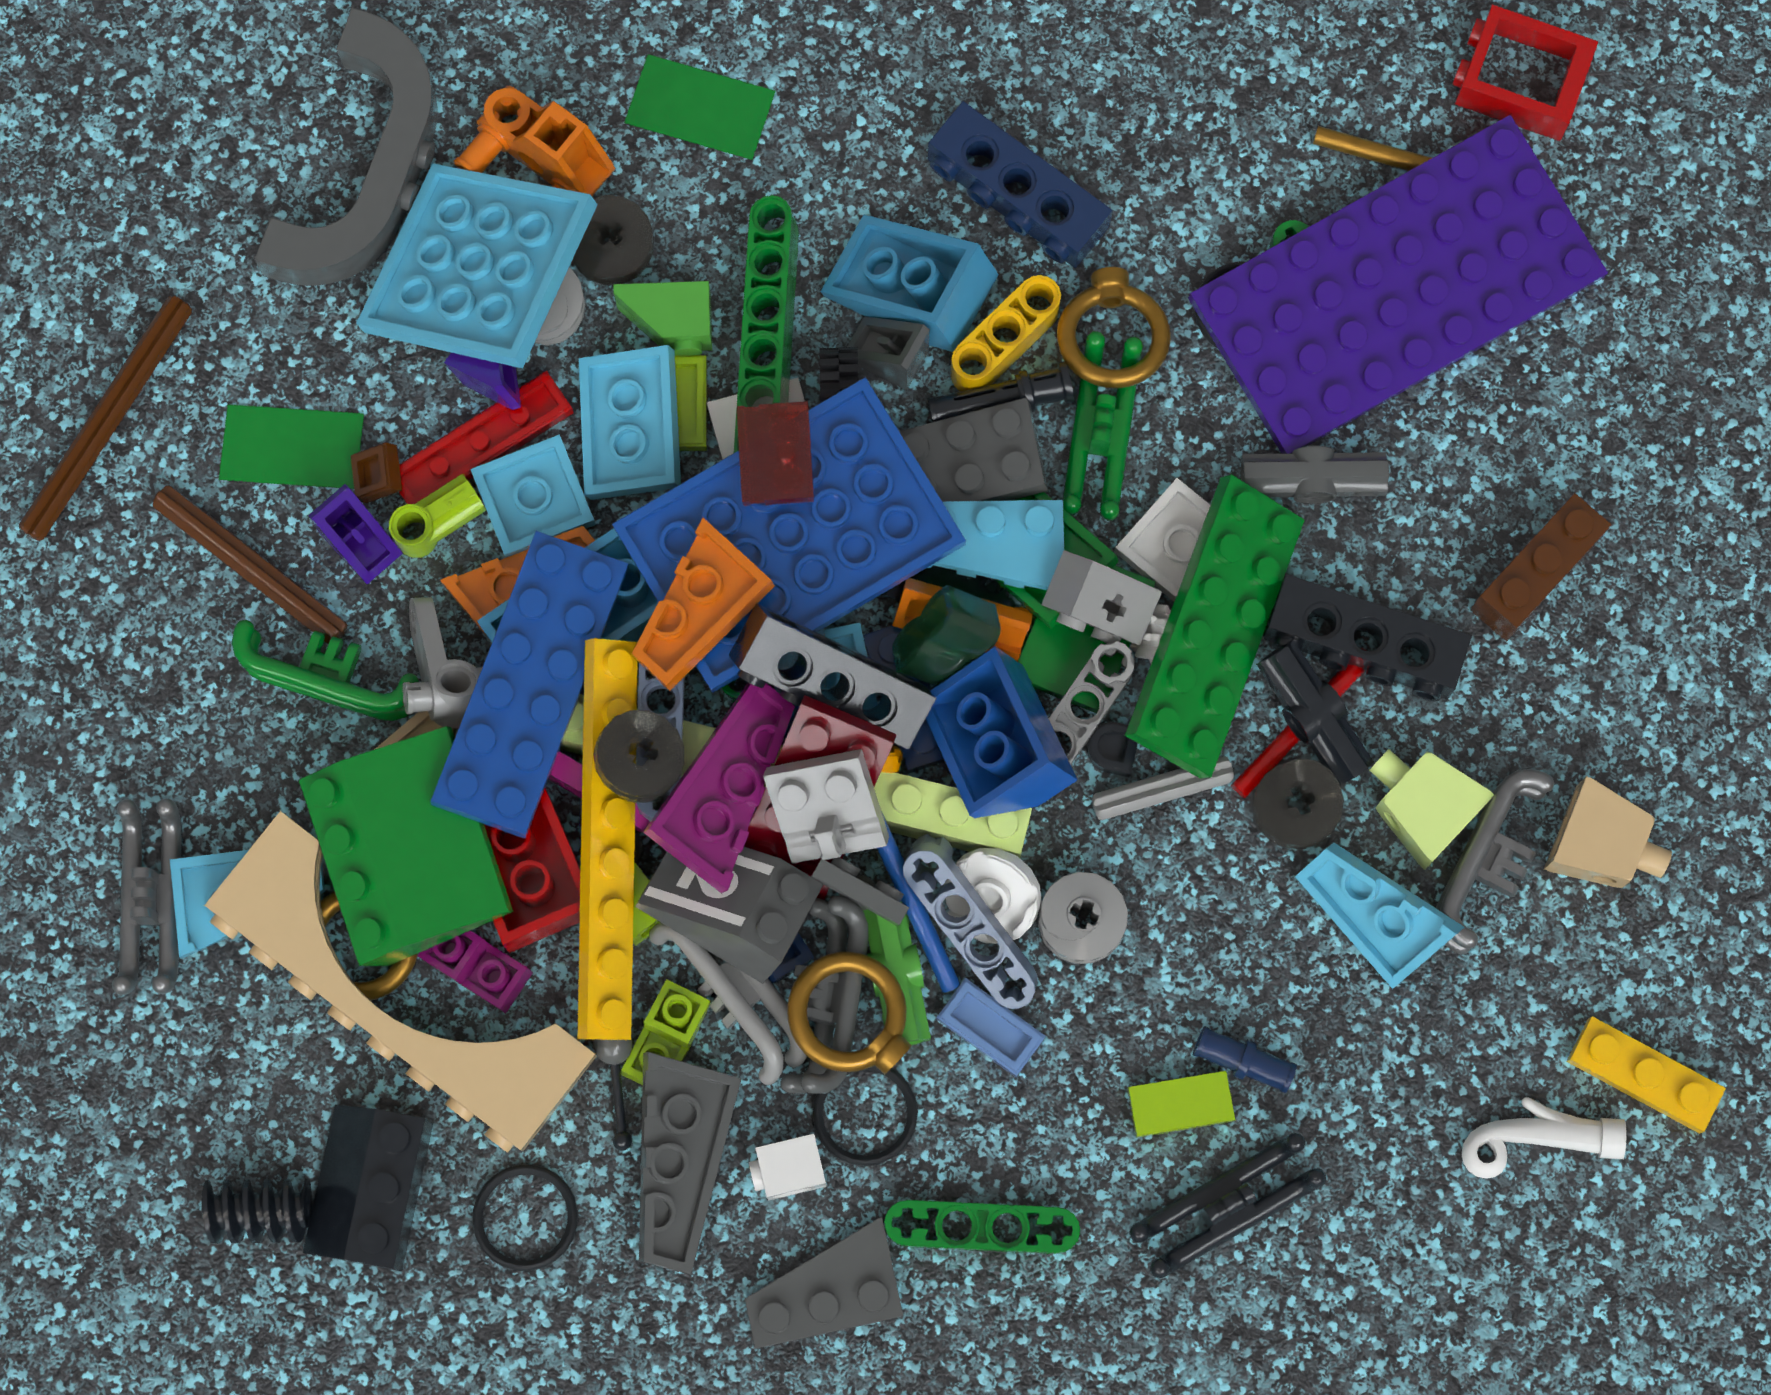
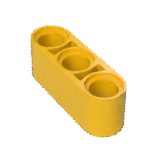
M1037 275L1025 280L956 347L951 360V379L959 391L992 385L1053 326L1058 318L1061 300L1060 288L1053 279L1048 276ZM1040 296L1047 299L1051 305L1045 310H1035L1027 304V300ZM1009 328L1015 331L1018 337L1014 341L1006 343L996 339L993 334L998 329ZM976 360L982 363L985 369L979 374L970 375L965 373L960 366L965 361Z

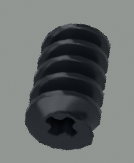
M229 1179L223 1181L219 1194H214L210 1180L205 1181L202 1190L201 1210L203 1225L210 1243L220 1244L225 1234H227L231 1243H241L246 1232L251 1243H260L264 1239L266 1231L272 1243H280L284 1239L286 1230L291 1242L300 1243L304 1239L312 1209V1191L309 1179H304L300 1193L294 1192L290 1179H284L280 1193H274L271 1180L264 1179L260 1193L254 1194L250 1179H244L239 1194H234Z

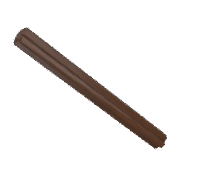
M173 295L167 297L19 523V529L24 534L37 541L44 540L191 315L192 309L184 300Z

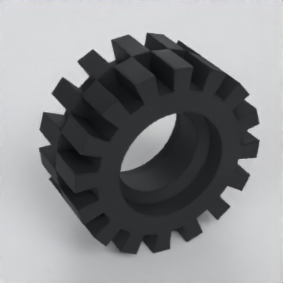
M858 347L819 348L820 403L859 381Z

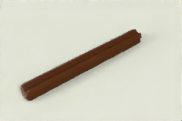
M166 485L162 490L158 491L152 504L158 512L310 631L314 632L316 630L325 633L324 642L329 644L333 636L338 638L344 636L348 627L346 621L177 489Z

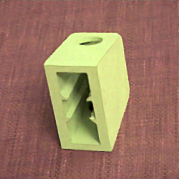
M1388 749L1369 770L1390 789L1375 807L1377 812L1424 870L1494 796L1490 790L1430 752H1426L1410 768Z

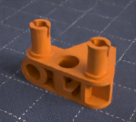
M512 86L496 90L488 96L484 104V112L477 120L478 135L461 155L454 160L455 166L459 169L483 173L501 151L508 152L550 183L552 187L591 194V196L596 193L606 179L615 171L612 161L585 123L555 101L541 107ZM517 115L518 117L513 122L503 123L501 121L505 116Z

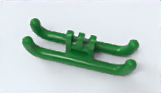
M1093 331L1087 336L1084 356L1100 367L1105 346V337L1101 332ZM1130 337L1125 341L1120 369L1130 367L1141 360L1143 343L1139 338ZM1080 378L1062 499L1063 509L1070 515H1075L1080 511L1088 454L1107 457L1100 515L1107 521L1117 518L1137 384L1125 388H1117L1116 397L1108 394L1097 396L1098 386Z
M241 620L235 625L232 637L234 655L252 677L262 682L379 720L395 721L410 715L406 714L403 703V683L419 682L415 674H404L396 689L386 694L350 684L361 653V645L351 642L344 659H340L339 655L343 647V639L333 636L326 652L322 653L321 649L324 644L325 633L315 630L311 635L300 667L259 654L258 651L262 637L260 632L254 629L252 622Z

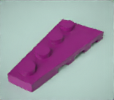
M748 682L643 832L721 894L728 891L734 876L732 873L738 854L743 851L749 834L747 830L754 810L759 806L766 788L764 787L763 775L766 768L775 763L795 705L780 696V693L767 683L764 688H759Z

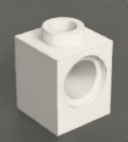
M814 1134L756 1147L758 1160L749 1162L755 1191L765 1189L768 1201L827 1187Z

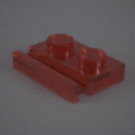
M808 401L759 404V407L737 406L743 506L760 503L772 505L814 502Z

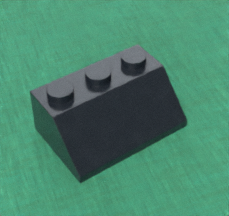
M343 1105L334 1106L305 1239L304 1254L402 1272L433 1128L432 1122L423 1117L379 1109Z

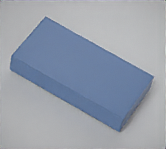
M967 978L964 979L936 1018V1020L1014 1077L1019 1075L1046 1037L1007 1007L1000 1005L993 997Z

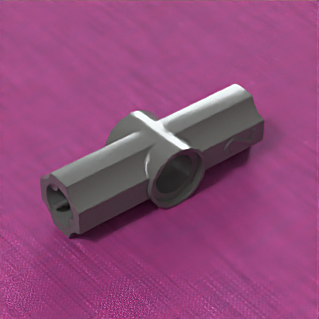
M1307 446L1294 450L1292 454H1242L1240 480L1269 498L1293 497L1294 501L1298 503L1321 504L1333 501L1337 497L1386 496L1388 492L1389 463L1386 452L1335 453L1334 449L1330 447Z

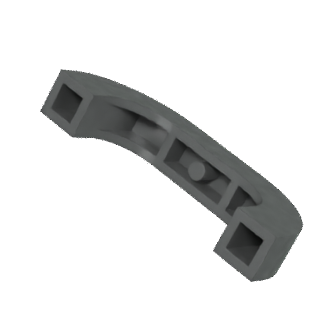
M355 8L351 9L336 48L343 68L374 77L390 88L393 92L391 113L358 199L353 208L343 218L330 225L317 228L301 227L272 217L270 218L254 260L264 277L280 282L302 286L331 284L352 277L373 264L395 238L405 212L410 211L419 192V185L416 183L422 169L427 170L433 160L435 143L432 141L436 131L438 107L434 86L423 56L413 41L397 26L382 17Z

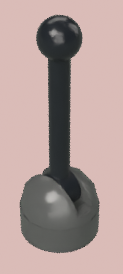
M632 1029L631 1040H593V1048L597 1057L605 1064L610 1065L617 1130L613 1137V1145L621 1151L629 1149L633 1141L632 1136L626 1130L620 1064L629 1057L633 1048Z

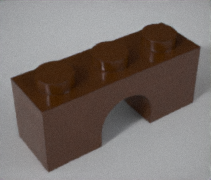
M1574 493L1480 595L1470 611L1507 642L1560 581L1597 544L1612 524Z

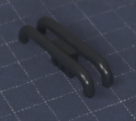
M1291 1133L1174 1202L1134 1223L1129 1230V1235L1137 1243H1142L1197 1211H1199L1208 1226V1229L1154 1259L1150 1264L1151 1274L1156 1278L1168 1276L1322 1187L1326 1182V1174L1320 1168L1310 1169L1258 1200L1247 1184L1252 1179L1301 1152L1305 1147V1138L1299 1133Z

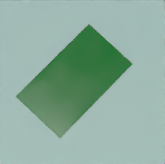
M648 54L624 123L753 160L775 90Z
M228 404L219 480L340 488L346 484L350 489H354L351 455L360 452L364 414Z

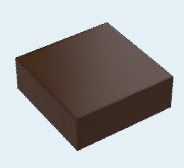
M385 442L351 455L354 491L361 502L369 503L402 491L397 445Z

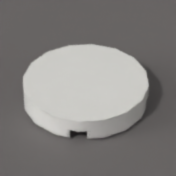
M979 848L964 854L956 862V865L1013 940L1020 938L1036 920L1042 902L1040 884L1032 869L1018 856L999 848ZM947 879L944 885L950 883L951 881ZM958 895L946 897V904L949 907L947 913L949 915L963 917L970 912V906L963 897ZM980 934L974 937V939L983 943L997 944L996 939L987 934Z

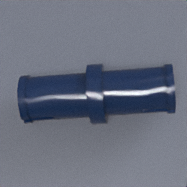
M1206 1026L1201 1030L1193 1050V1056L1202 1057L1232 1070L1233 1076L1243 1080L1247 1076L1277 1088L1283 1093L1288 1091L1297 1069V1064L1287 1062L1257 1049V1043L1247 1039L1245 1043L1212 1031Z

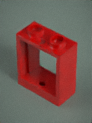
M1492 4L1486 20L1476 19L1467 45L1475 47L1471 61L1462 58L1452 85L1459 87L1460 91L1455 105L1498 120L1511 115L1518 127L1561 141L1572 118L1599 41ZM1494 34L1569 60L1553 106L1477 80Z

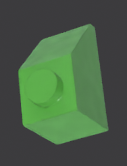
M709 281L614 284V297L617 309L658 346L669 345L675 350L676 356L701 355L702 351H713Z

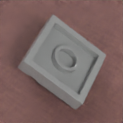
M862 749L766 768L763 775L786 842L791 863L822 858V860L841 857L842 854L887 846L889 834Z

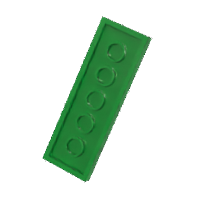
M1232 474L1221 477L1125 733L1126 737L1200 779L1211 778L1305 521Z

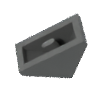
M864 316L847 347H858L859 367L907 391L929 352L930 329L924 324Z

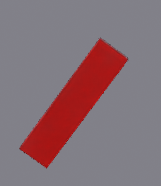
M545 371L519 388L520 408L511 410L496 402L399 464L402 491H399V494L406 504H416L461 474L469 481L473 478L470 469L511 454L574 413L573 408L549 373Z

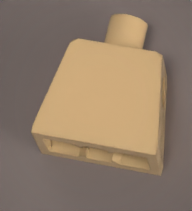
M1586 776L1575 788L1544 870L1623 888L1631 882L1636 869L1662 878L1670 863L1672 851L1647 841L1655 821L1651 814L1596 780Z

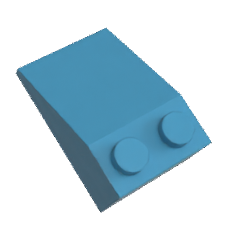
M864 214L820 292L824 297L863 316L924 324L930 329L929 346L953 352L965 338L999 274L978 243Z

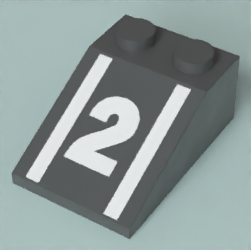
M744 847L743 851L738 854L732 871L734 876L728 891L721 894L666 851L635 907L763 984L782 963L824 884L781 858Z

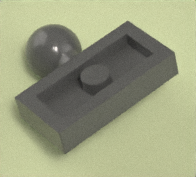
M840 857L833 858L831 863L826 860H820L811 876L812 878L839 893V896L855 902L862 911L868 909L896 926L901 924L909 909L908 906L900 903L904 896L902 892L880 880L875 885L869 877L859 874L861 871L859 868Z

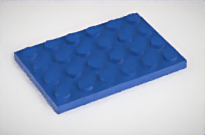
M866 377L612 524L657 602L665 598L676 576L674 571L682 556L686 557L697 536L695 531L704 517L772 580L775 587L758 604L815 632L820 631L966 545V539ZM752 610L696 665L712 693L739 678L737 675L739 669L729 657V653Z

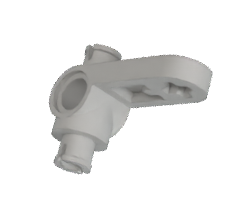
M432 597L411 598L409 603L410 631L421 682L403 683L406 714H412L413 712L428 711L430 719L443 727L449 726L452 729L459 728L483 667L476 668L463 660H447Z

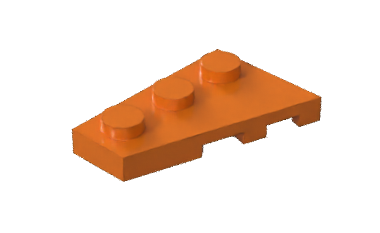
M704 517L695 531L697 536L686 557L682 556L674 571L676 576L665 598L658 602L632 652L635 659L669 691L755 607L756 603L758 604L775 587L772 580Z

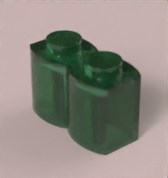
M949 585L941 588L928 601L921 615L909 621L894 640L892 650L896 671L938 686L970 664L972 659L981 656L987 649L992 648L996 644L1001 630L996 605Z

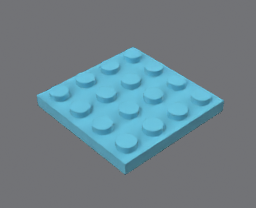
M432 163L356 324L367 334L523 369L598 204L591 194Z

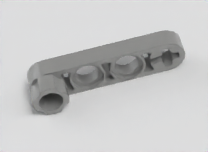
M1119 641L1113 644H1100L1049 717L1054 731H1061L1070 737L1072 748L1067 755L1070 765L1083 749L1134 673L1135 660L1132 651L1126 644ZM1116 653L1121 654L1124 657L1121 665L1125 668V671L1121 675L1117 673L1112 674L1110 677L1104 675V665L1100 662V659L1104 655L1112 658ZM1091 673L1096 680L1105 684L1106 687L1113 688L1112 694L1106 697L1098 686L1084 682L1088 674ZM1080 692L1093 693L1099 700V710L1090 719H1080L1071 710L1072 699Z

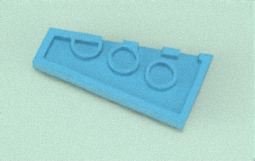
M1063 500L943 502L966 539V545L927 568H931L933 565L957 570L959 575L976 578V575L1002 580L1005 585L1023 589L1025 586L1043 590L1048 589L1064 551Z

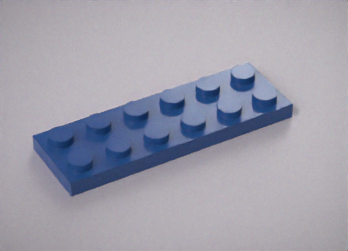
M535 531L431 798L432 806L526 839L584 686L585 640L593 638L602 639L626 576L628 563Z

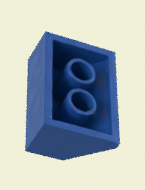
M996 646L930 691L936 697V700L926 720L966 809L974 819L1038 807L1078 780L1024 666Z

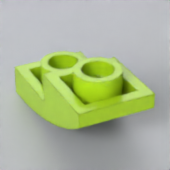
M666 979L644 1021V1028L621 1069V1075L643 1085V1053L645 1052L683 1062L711 1001Z

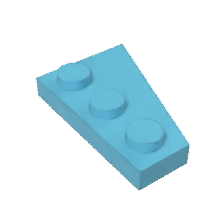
M1332 843L1295 876L1392 989L1465 928L1336 843Z
M248 850L170 859L180 958H186L228 938L227 935L209 922L215 913L204 905ZM322 863L320 872V894L325 892Z

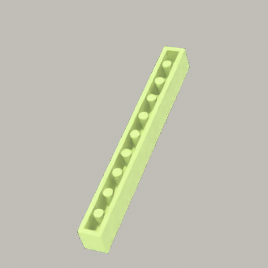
M580 694L559 750L583 755L584 695ZM684 720L682 776L716 728ZM636 733V756H637V733ZM657 737L647 744L645 752L647 757L653 762H665L673 755L674 745L667 738ZM781 744V746H780V749H779L778 755H777V757H776L775 763H776L777 758H778V756H779V754H780V751H781V749H782V747H783L782 744ZM671 771L669 773H663L660 775H666L673 778L674 771ZM880 773L874 789L881 811L892 833L916 839L929 834L934 838L944 837L950 842L952 848L968 852L979 848H999L1019 858L1021 857L1032 808L974 819L969 815L961 795L955 787L899 773Z

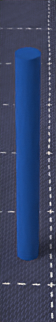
M883 815L889 840L887 846L879 847L877 850L895 889L904 894L901 902L909 907L907 911L908 918L942 992H949L960 986L959 979L926 907L904 878L903 866L905 861Z

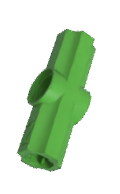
M866 909L863 912L868 922V942L871 952L867 956L876 959L891 971L900 984L905 997L906 1023L902 1036L911 1045L930 1041L931 1036L921 988H924L923 975L916 944L912 945L908 915L906 913L901 924L896 926ZM872 981L875 997L880 998L883 1013L882 1019L885 1025L887 1016L885 999L878 986Z

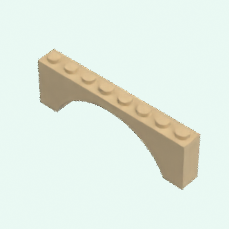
M280 811L204 905L215 913L209 922L232 940L238 933L246 937L254 944L249 953L269 969L273 970L277 963L290 971L293 976L288 983L309 1000H312L318 993L330 1002L332 1006L327 1011V1014L351 1031L356 1023L372 1035L366 1044L388 1061L395 1054L411 1065L405 1074L428 1092L434 1085L441 1088L451 1096L445 1105L464 1120L469 1122L475 1115L485 1122L490 1128L484 1135L508 1153L513 1146L524 1151L597 1057L596 1054L557 1024L516 1039L473 1043L448 1040L420 1032L393 1019L380 1010L353 983L342 967L331 945L321 909L320 872L323 853L319 841Z

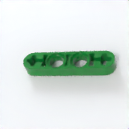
M905 1200L892 1205L886 1213L884 1221L885 1231L891 1241L900 1246L915 1248L1061 1254L1072 1249L1080 1235V1226L1075 1215L1069 1210L1060 1207ZM906 1209L912 1210L913 1218L916 1220H929L927 1210H938L939 1212L934 1224L937 1240H926L928 1229L920 1228L913 1229L910 1238L901 1237V1229L893 1227L892 1221L893 1219L901 1218L902 1210ZM956 1211L967 1215L972 1225L970 1234L963 1240L958 1241L948 1238L942 1228L946 1215ZM1011 1214L1018 1218L1022 1231L1017 1240L1011 1243H1004L995 1237L992 1226L998 1216ZM1027 1214L1038 1215L1036 1226L1051 1225L1053 1217H1061L1063 1226L1071 1227V1236H1064L1061 1245H1054L1050 1235L1036 1234L1037 1245H1027L1026 1241L1030 1231Z

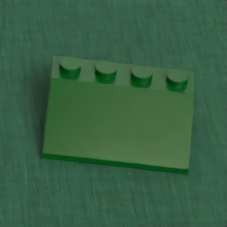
M449 726L338 761L299 779L359 966H390L513 912L484 824L431 805V798L455 739L452 728Z

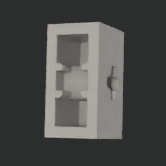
M1064 550L1041 605L1059 612L1056 622L1080 632H1084L1086 625L1094 627L1091 637L1100 641L1113 644L1123 639L1140 646L1162 591L1098 562Z

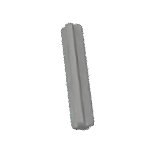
M1221 756L1218 758L1211 778L1200 779L1180 768L1095 793L1092 797V805L1097 818L1105 820L1231 783L1234 779V772L1228 757Z

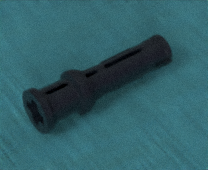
M1066 361L1059 362L1057 368L1029 374L1026 370L1019 371V374L1014 375L1015 379L1002 383L964 390L945 396L927 398L932 423L1023 398L1028 399L1032 412H1035L1036 406L1062 400L1066 404L1074 403L1073 388Z

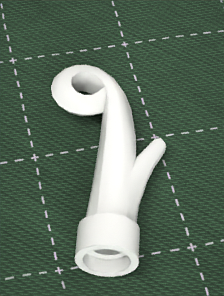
M1525 1097L1522 1099L1523 1107L1538 1118L1497 1120L1483 1124L1470 1132L1462 1147V1159L1468 1171L1476 1177L1485 1179L1496 1177L1506 1167L1507 1151L1504 1142L1535 1144L1597 1153L1599 1158L1624 1159L1626 1150L1625 1119L1600 1118L1598 1121L1579 1118L1558 1112L1529 1097ZM1485 1143L1494 1151L1495 1160L1491 1163H1483L1478 1158V1148Z

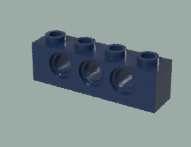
M962 101L928 142V161H930V166L936 174L946 181L956 180L968 189L967 193L975 203L985 209H988L990 206L1005 216L1004 221L1013 231L1022 236L1027 234L1032 236L1042 244L1043 251L1058 263L1063 264L1066 261L1076 269L1110 227L1112 209L964 101ZM975 155H983L991 163L985 167H975L968 162V159ZM1012 182H1019L1024 184L1028 191L1021 195H1014L1009 193L1005 186ZM1056 209L1061 211L1066 218L1060 222H1050L1042 214L1047 210Z

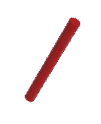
M1348 664L1345 671L1339 670L1328 684L1341 697L1365 670ZM1288 725L1231 784V787L1243 798H1246L1300 741Z

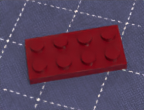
M804 695L774 766L862 749L873 786L875 787L897 734ZM766 787L760 804L757 806L747 830L749 834L744 847L781 858L811 877L822 858L791 863L786 842ZM826 859V861L831 863L832 859ZM823 885L817 898L825 899L829 887Z

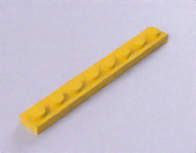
M598 638L585 640L577 1039L631 1040L638 661L632 654L637 642Z

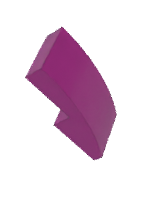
M472 931L458 935L417 955L420 959L505 1014L533 974L529 968L490 945Z

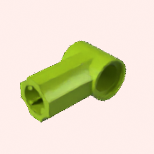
M461 474L416 504H406L397 508L389 520V530L396 545L404 555L412 558H421L429 555L435 549L438 541L484 513L486 508L469 481ZM422 523L425 525V530L419 538L407 540L402 537L404 529L409 524Z

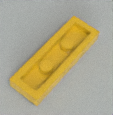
M1593 1016L1588 1018L1566 1061L1699 1134L1705 1132L1726 1090L1725 1087Z

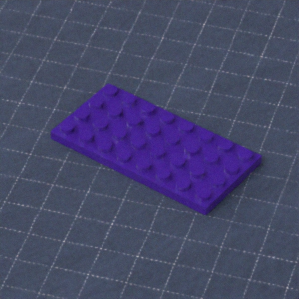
M1509 115L1191 292L1188 299L1281 454H1292L1294 450L1307 447L1600 281L1608 274V271L1514 119Z

